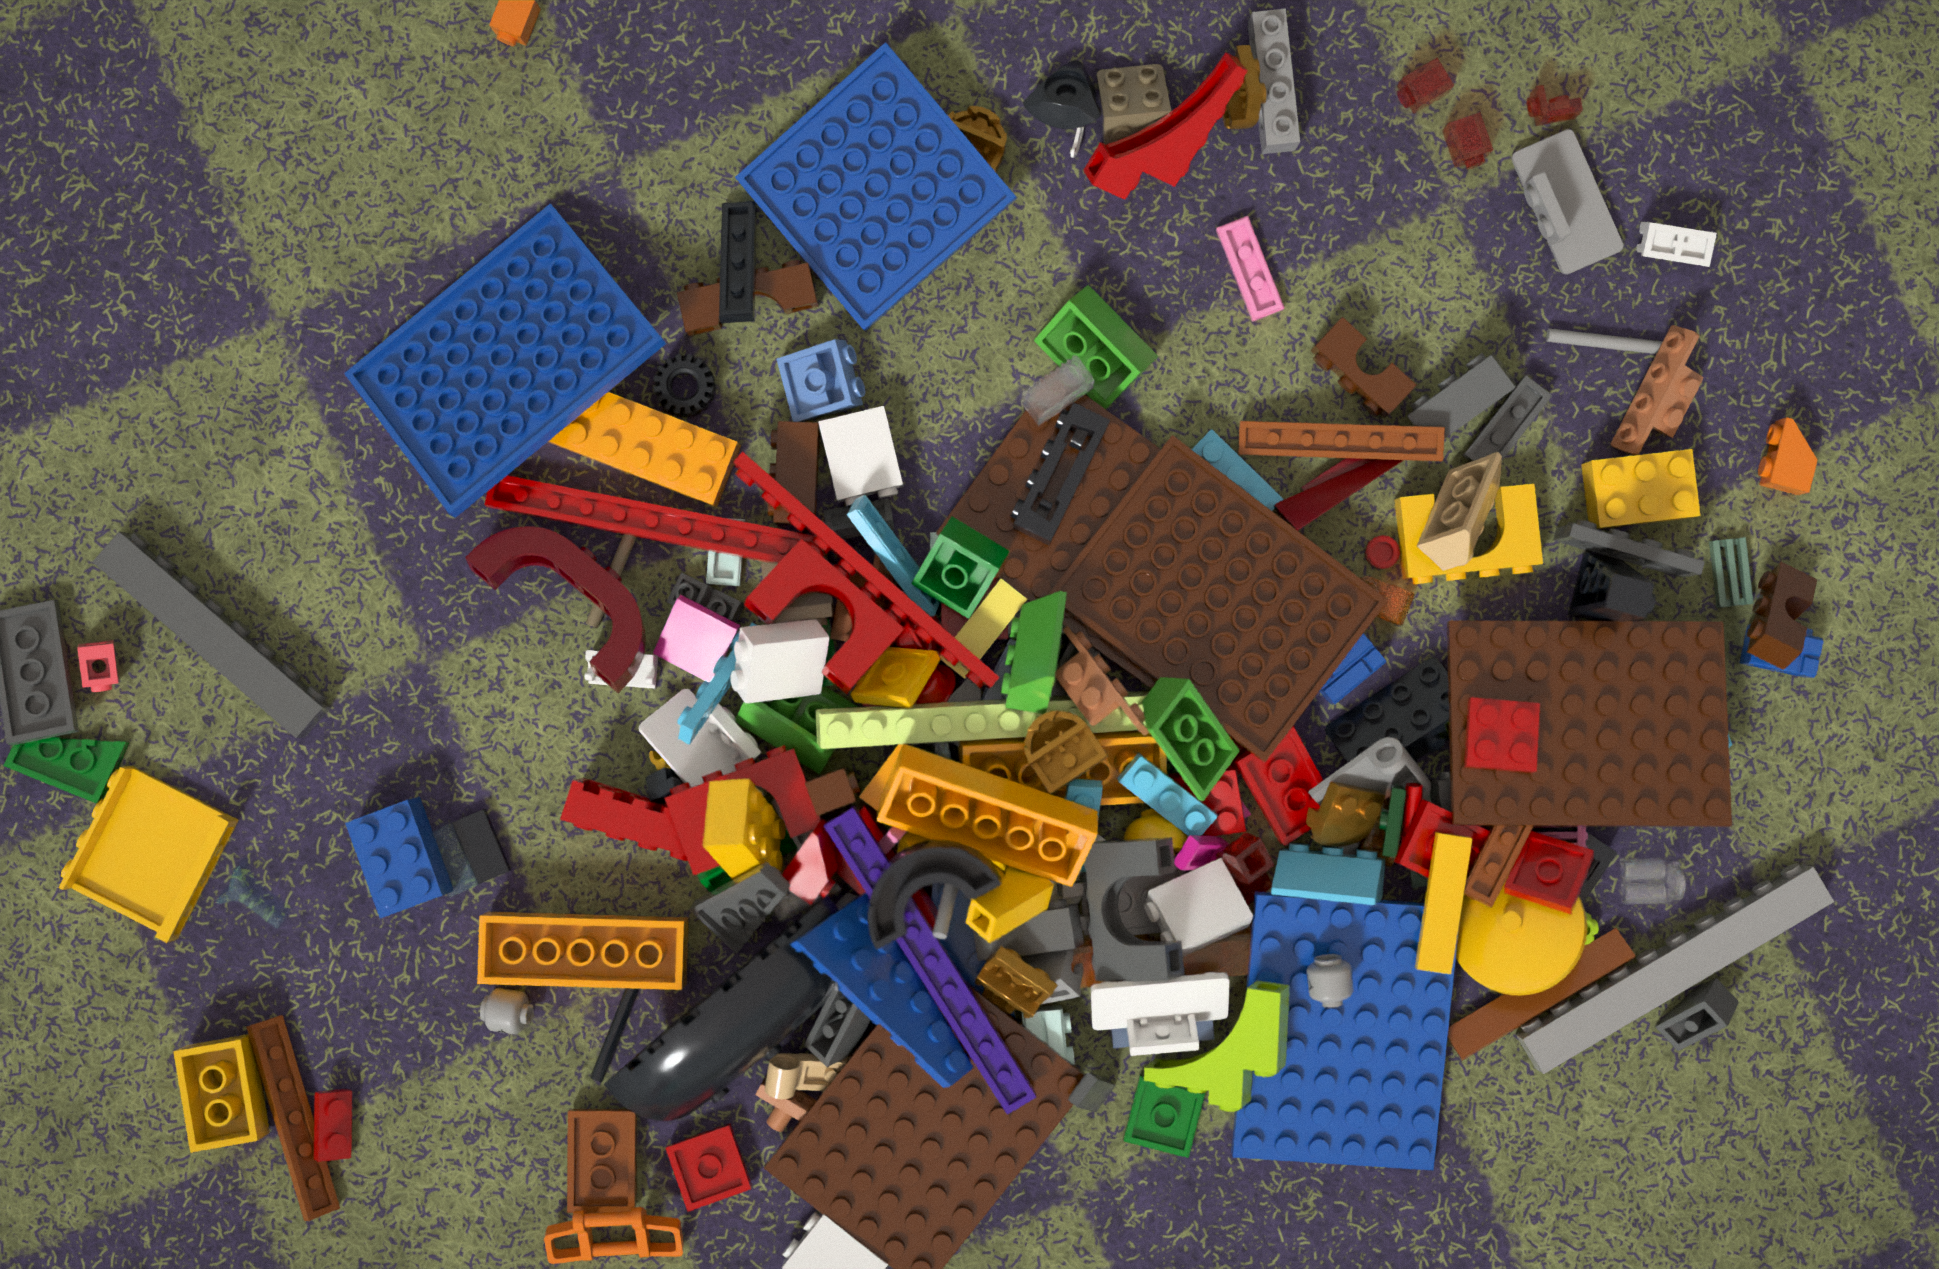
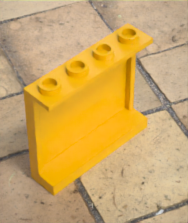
M134 766L120 767V769L113 772L108 780L107 787H109V790L104 800L101 799L94 807L92 812L94 819L89 829L83 831L76 843V847L79 848L77 853L64 866L61 872L63 880L59 888L62 890L72 888L156 931V938L166 943L178 940L239 820Z

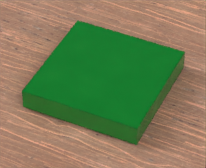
M1139 1074L1123 1141L1189 1158L1205 1093H1192L1187 1090V1087L1181 1086L1160 1088L1155 1086V1082L1144 1081V1075Z

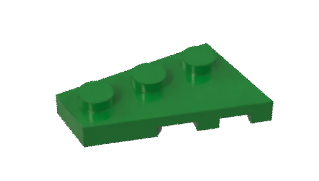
M51 737L13 745L3 766L97 804L101 799H104L109 789L107 787L108 780L113 772L119 768L129 743Z

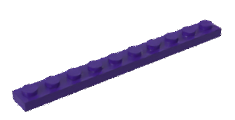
M852 806L826 822L824 827L870 898L874 883L880 871L889 860L855 806ZM911 896L905 906L908 934L896 940L1008 1115L1036 1098L1037 1094L938 938L933 936L932 927Z

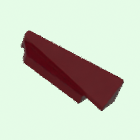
M1345 458L1300 488L1302 492L1284 499L1273 506L1281 518L1298 531L1404 460Z

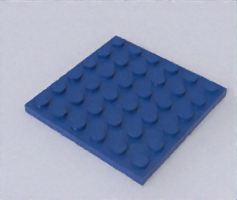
M886 42L735 177L864 331L868 330L1017 199L1009 187Z

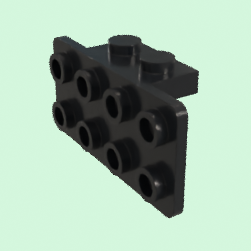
M1436 658L1427 659L1328 724L1325 728L1326 735L1347 763L1377 741L1387 737L1397 739L1415 762H1417L1420 757L1428 752L1432 753L1439 750L1446 740L1449 739L1445 725L1449 722L1448 672Z

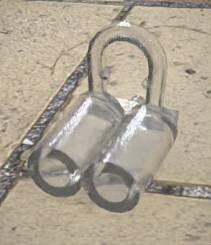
M1667 857L1621 858L1620 877L1622 882L1620 885V899L1622 904H1670L1673 900H1681L1685 894V876L1681 869L1682 864L1680 861H1672Z

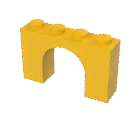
M1535 484L1499 487L1495 496L1497 533L1494 542L1487 551L1480 556L1472 557L1467 564L1445 571L1417 547L1435 504L1434 494L1400 497L1394 500L1403 579L1412 578L1413 585L1432 583L1433 576L1446 575V581L1467 579L1466 573L1479 571V578L1500 576L1499 569L1512 568L1513 574L1533 572V566L1543 564Z
M908 832L899 840L897 853L911 845L932 839ZM988 859L1000 874L1002 885L971 900L966 923L986 941L992 943L1048 909L1054 884L1044 877Z

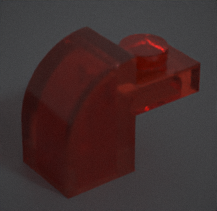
M1243 833L1216 854V860L1222 858L1247 905L1254 901L1255 891L1266 892L1272 887L1266 871L1272 868L1274 863L1260 837Z

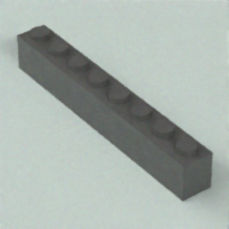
M119 531L93 560V563L295 738H305L331 708L325 702L327 696L314 685L307 687L299 680L302 675L288 663H285L283 666L274 658L277 653L269 645L262 641L259 643L254 641L249 636L251 630L237 619L232 622L223 613L226 609L222 604L211 597L207 600L198 592L201 587L194 580L186 575L182 578L173 571L176 567L175 564L166 556L160 553L156 556L148 549L150 543L137 532L131 534Z

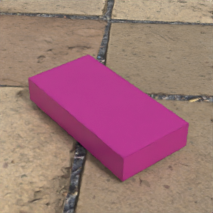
M1190 835L1174 860L1175 866L1180 870H1195L1221 858L1229 843L1220 836Z

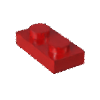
M339 1089L315 1092L314 1160L322 1162L351 1158L352 1090Z

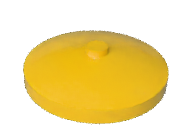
M1504 885L1492 907H1487L1463 895L1456 959L1473 979L1495 992L1508 995H1529L1549 989L1563 980L1572 971L1584 950L1587 937V918L1583 903L1578 896L1572 914H1567L1504 893Z

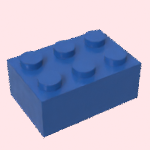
M420 797L405 800L345 823L380 919L454 891Z

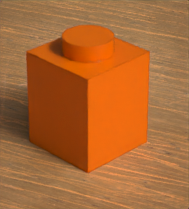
M499 0L489 26L497 34L496 39L502 43L515 46L517 42L527 46L541 8L535 0Z

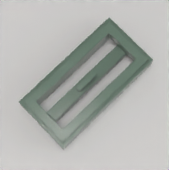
M1746 537L1709 541L1716 607L1754 604ZM1734 545H1736L1742 598H1739ZM1720 547H1725L1730 600H1726Z

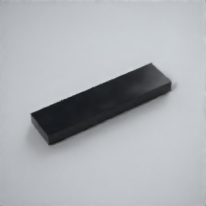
M755 201L722 203L719 319L721 323L755 321L757 206Z

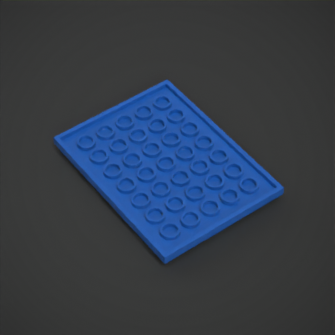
M550 203L344 374L446 511L456 518L667 343Z
M1255 891L1246 995L1247 988L1256 980L1290 985L1286 1066L1272 1077L1257 1076L1252 1071L1251 1100L1242 1109L1236 1111L1234 1116L1231 1148L1233 1158L1434 1171L1458 933L1451 974L1416 969L1415 962L1425 903L1380 900L1376 905L1273 895L1270 892ZM1325 954L1341 955L1342 960L1347 961L1351 965L1354 992L1349 998L1343 1000L1342 1006L1333 1008L1323 1007L1322 1002L1313 1000L1310 997L1306 971L1317 956Z

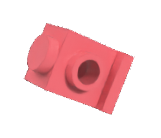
M114 640L78 644L82 687H91V692L111 690L112 684L119 683ZM102 660L106 664L105 670L102 672L95 671L92 667L93 662Z

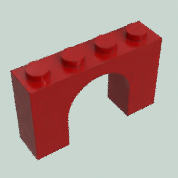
M801 538L747 596L744 605L765 624H773L802 595L821 592L837 598L846 607L850 615L851 634L847 642L824 666L821 673L847 695L900 636L904 628L900 625L901 620L896 614L888 609L884 611L875 603L876 599L872 593L864 587H856L849 580V574L837 564L833 566L823 558L825 556L824 552L813 542L807 544Z
M784 745L766 752L768 759L755 763L752 757L734 764L736 771L723 775L722 771L718 770L703 776L704 783L691 788L690 783L687 782L670 789L672 795L664 799L693 876L720 866L703 847L710 781L750 779L754 785L767 790L775 798L790 838L815 829L821 819L814 810L805 786L806 779L794 749L787 751Z

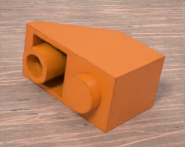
M1786 417L1777 420L1775 424L1769 427L1766 435V443L1769 444L1767 456L1761 459L1758 467V475L1761 476L1759 485L1795 495L1809 493L1818 460L1793 419Z

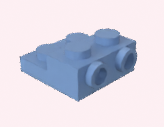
M834 339L777 358L793 422H805L820 416L836 414L863 405L861 397L865 396V386L861 378L855 376L853 364H856L857 356L854 348L850 344L847 345L846 340Z

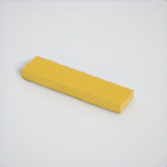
M1435 833L1415 968L1418 970L1451 974L1472 844V838Z

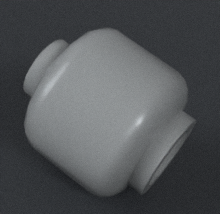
M1320 955L1315 957L1314 962L1308 966L1306 972L1309 995L1313 1000L1322 1002L1323 1007L1333 1008L1342 1006L1343 1000L1353 994L1352 968L1347 961L1342 960L1341 955Z
M496 988L490 995H486L480 1008L481 1020L485 1021V1025L490 1031L509 1034L520 1033L526 1024L529 1025L534 1014V1007L532 1004H529V999L525 992Z

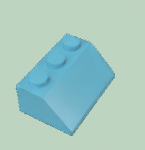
M1289 843V848H1283L1279 851L1271 894L1376 905L1383 897L1385 858L1377 857V851L1357 850L1356 855L1343 854V848L1323 846V851L1321 852L1309 850L1308 844Z

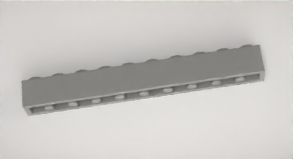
M1799 863L1787 866L1780 872L1782 875L1780 878L1773 882L1766 880L1755 885L1751 889L1753 894L1744 899L1737 897L1723 905L1724 911L1714 917L1712 914L1701 917L1694 922L1695 928L1685 934L1683 931L1669 936L1665 940V946L1656 951L1652 948L1642 952L1636 957L1638 962L1628 968L1625 965L1608 974L1609 979L1601 984L1593 983L1579 991L1580 996L1570 1002L1564 1000L1550 1009L1551 1013L1541 1019L1535 1017L1522 1025V1030L1515 1035L1535 1069L1545 1074L1832 904L1834 900L1815 868L1803 864L1799 865Z

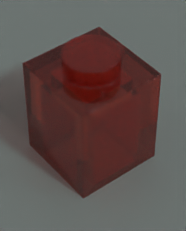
M1437 57L1404 76L1397 85L1399 89L1397 96L1401 104L1405 108L1410 107L1413 114L1446 96L1452 90L1454 84Z
M1480 112L1450 122L1442 130L1455 168L1465 165L1467 170L1478 167L1486 162L1485 158L1493 151Z

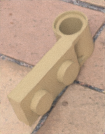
M776 1054L769 1060L764 1090L767 1095L776 1099H789L794 1096L795 1090L823 1091L850 1056L826 1067L814 1054Z

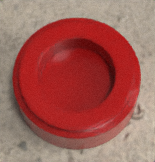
M1385 535L1372 538L1365 547L1367 562L1377 569H1386L1393 566L1400 555L1397 542Z

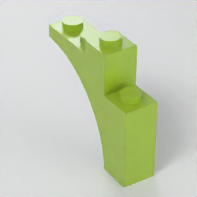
M1256 980L1247 988V995L1239 1020L1221 1044L1194 1057L1172 1060L1154 1059L1144 1067V1081L1155 1082V1086L1160 1088L1187 1087V1090L1192 1093H1206L1209 1091L1208 1104L1217 1105L1220 1110L1227 1112L1239 1111L1251 1100L1252 1071L1257 1076L1272 1077L1286 1066L1290 985Z

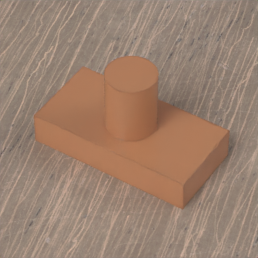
M766 1074L755 1095L775 1106L767 1119V1124L772 1129L783 1132L791 1118L793 1117L800 1121L816 1099L801 1090H795L794 1096L789 1099L770 1097L764 1090Z

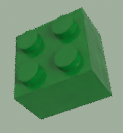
M951 516L911 584L969 619L1010 551Z

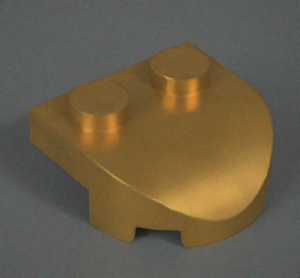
M1250 45L1236 46L1235 57H1237L1248 72L1245 75L1242 86L1234 92L1226 105L1225 113L1222 116L1226 129H1246L1255 126L1259 119L1261 104L1266 103L1265 83L1259 82L1258 58H1253Z
M969 106L966 111L958 113L952 111L949 113V118L993 170L997 172L1004 157L1007 133L1004 132L1000 124V118L992 111L979 106Z
M1057 710L1050 711L1036 718L1027 730L1024 746L1026 758L1051 795L1108 757L1088 725L1075 714Z
M1330 781L1320 809L1310 807L1308 809L1306 823L1311 827L1313 834L1311 838L1321 845L1330 847L1348 846L1363 840L1371 832L1385 795L1376 790Z
M1002 946L989 956L975 980L976 985L981 986L982 984L984 987L982 995L1007 1014H1011L1015 1009L1022 1011L1024 1018L1033 1017L1039 1006L1052 996L1058 985L1050 980V976L1045 971L1031 967L1022 960L1017 952L1005 949Z

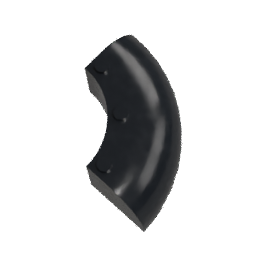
M827 895L775 936L751 957L748 962L724 980L699 1003L667 1027L605 1082L604 1086L630 1111L642 1117L658 1121H670L686 1117L709 1100H712L714 1104L717 1103L730 1091L727 1086L763 1057L767 1061L772 1059L783 1049L779 1043L820 1007L823 1008L833 990L835 981L827 973L821 974L813 966L814 961L803 951L798 952L790 944L838 911V907Z

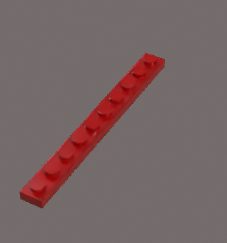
M743 451L733 461L735 467L738 468L735 473L738 478L749 487L755 483L764 491L761 497L775 510L780 505L788 512L789 515L786 519L800 532L806 528L815 536L812 540L814 544L825 554L831 550L840 558L837 564L850 576L857 573L866 581L863 587L872 593L876 599L881 595L891 603L888 609L896 614L901 621L904 622L906 618L911 620L917 626L914 632L926 643L930 644L932 640L942 648L939 654L955 667L957 663H960L968 671L965 677L976 687L981 689L985 685L990 689L1000 678Z
M508 475L487 492L484 504L489 508L778 564L801 538L808 544L815 537L814 535Z

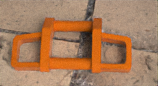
M632 1207L631 1211L587 1213L585 1210L574 1211L572 1221L548 1226L544 1237L547 1259L550 1264L591 1261L594 1257L633 1254H639L640 1258L650 1256L679 1257L683 1254L684 1246L679 1219L647 1215L643 1207ZM632 1225V1228L635 1230V1241L594 1243L591 1227ZM649 1229L670 1231L675 1236V1242L652 1243ZM577 1233L579 1247L568 1249L555 1248L554 1238Z

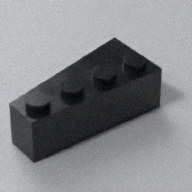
M1584 551L1568 615L1590 621L1626 622L1644 619L1647 617V613L1650 614L1656 602V594L1653 593L1654 583L1622 560Z

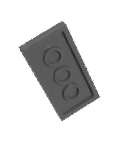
M1577 520L1576 523L1568 522L1565 526L1557 527L1553 537V541L1680 578L1701 575L1705 561L1695 559V553L1680 548H1675L1674 551L1661 549L1662 543L1650 539H1642L1641 542L1629 540L1630 534L1614 529H1609V533L1596 530L1597 524L1584 520Z
M56 600L0 611V705L6 744L13 746L79 732L60 606Z

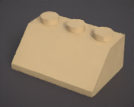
M1498 452L1450 469L1447 473L1417 544V547L1443 571L1463 566L1473 556V549L1478 537L1484 530L1485 520L1494 505V498L1500 486L1502 456Z

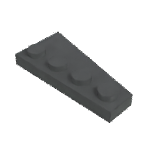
M765 862L695 900L689 910L737 954L754 931L762 924L767 915L771 913L784 897L791 884L782 877L778 869Z

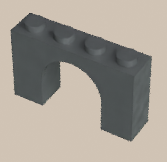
M1172 837L1093 842L1083 864L1086 868L1087 876L1086 899L1089 902V933L1092 936V967L1095 971V980H1171L1184 976L1182 942L1144 941L1138 939L1124 926L1118 908L1120 892L1124 884L1133 876H1155L1175 872Z

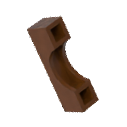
M793 260L783 263L782 269L769 271L768 267L756 269L755 295L765 296L774 300L782 307L786 314L819 307L808 263L802 264L801 260ZM720 277L716 279V284L704 286L703 282L691 283L684 286V291L677 292L685 332L689 336L722 329L723 323L719 319Z

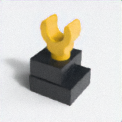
M650 751V761L658 771L646 777L649 801L667 805L664 798L672 795L670 789L684 784V782L658 752Z

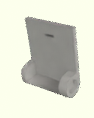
M1387 737L1377 741L1308 792L1321 806L1330 781L1376 790L1385 795V799L1390 796L1392 784L1403 785L1405 788L1406 783H1419L1423 785L1422 799L1424 800L1430 793L1431 782L1397 739Z

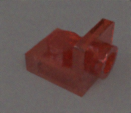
M1544 85L1536 86L1530 93V97L1527 98V111L1530 117H1534L1536 126L1572 120L1583 111L1581 97L1569 99L1568 95L1552 98L1547 103Z

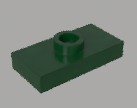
M1391 785L1388 809H1381L1379 829H1385L1382 854L1384 856L1395 857L1397 855L1406 789L1403 785Z

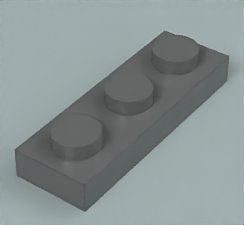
M1527 375L1523 376L1516 388L1507 396L1462 456L1472 462L1498 452L1503 460L1553 395Z

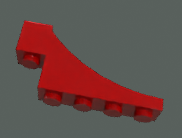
M1226 52L1203 83L1170 113L1141 131L1109 144L1100 142L1083 170L1091 184L1124 200L1130 191L1137 187L1142 172L1175 187L1180 178L1188 172L1190 162L1198 149L1205 145L1208 133L1215 122L1225 113L1226 105L1232 95L1242 86L1248 70L1237 57Z

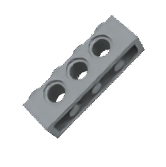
M1286 9L1252 12L1247 23L1249 42L1253 58H1258L1259 82L1265 83L1266 103L1261 104L1258 119L1262 154L1295 151L1300 143Z

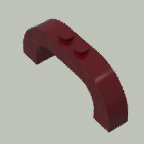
M522 526L495 533L482 541L465 557L471 571L494 590L512 573L523 567L537 565L554 570L612 620V632L609 640L589 661L593 673L618 694L634 677L642 663L646 647V634L640 610L632 594L621 583L622 578L609 566L604 569L596 563V556L588 548L582 546L579 549L570 540L549 529Z

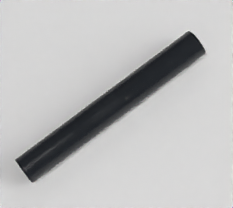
M625 988L591 1073V1079L603 1082L639 989Z

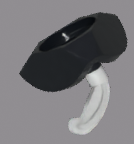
M1077 60L1061 66L1023 101L1025 109L1042 123L1061 129L1077 128L1073 147L1070 151L1072 158H1075L1078 154L1084 126L1097 120L1102 114L1101 105L1083 63Z

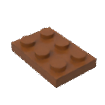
M569 1109L567 1213L585 1210L587 1213L631 1211L632 1207H637V1114L629 1109Z

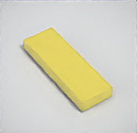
M1000 579L954 638L980 660L1027 601V598L1003 579ZM941 655L939 656L940 660L963 678H966L965 675L968 671L960 663H957L954 667Z

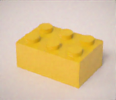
M1692 449L1592 460L1581 464L1588 522L1597 524L1596 529L1682 520L1700 516Z
M750 779L710 781L703 847L733 880L765 862L781 871L783 859L780 852V841L785 837V824L783 819L774 811L772 805L763 797L761 791L755 787Z
M248 1034L190 1044L173 1051L190 1153L254 1142L270 1133L261 1076Z

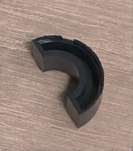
M950 840L923 841L897 853L880 871L870 897L868 925L876 950L908 934L905 906L911 895L922 886L932 883L950 884L962 890L971 901L1002 885L1001 876L997 869L977 850Z

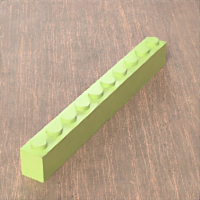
M1150 691L1128 692L1129 695L1125 697V700L1130 706L1136 703L1144 712L1142 701ZM1069 695L1050 696L1047 712L1057 710L1075 714L1088 725L1092 733L1138 730L1120 706L1095 726H1092ZM1006 699L914 704L912 708L870 706L817 709V744L821 749L1026 737L1029 726L1042 714L1005 708Z

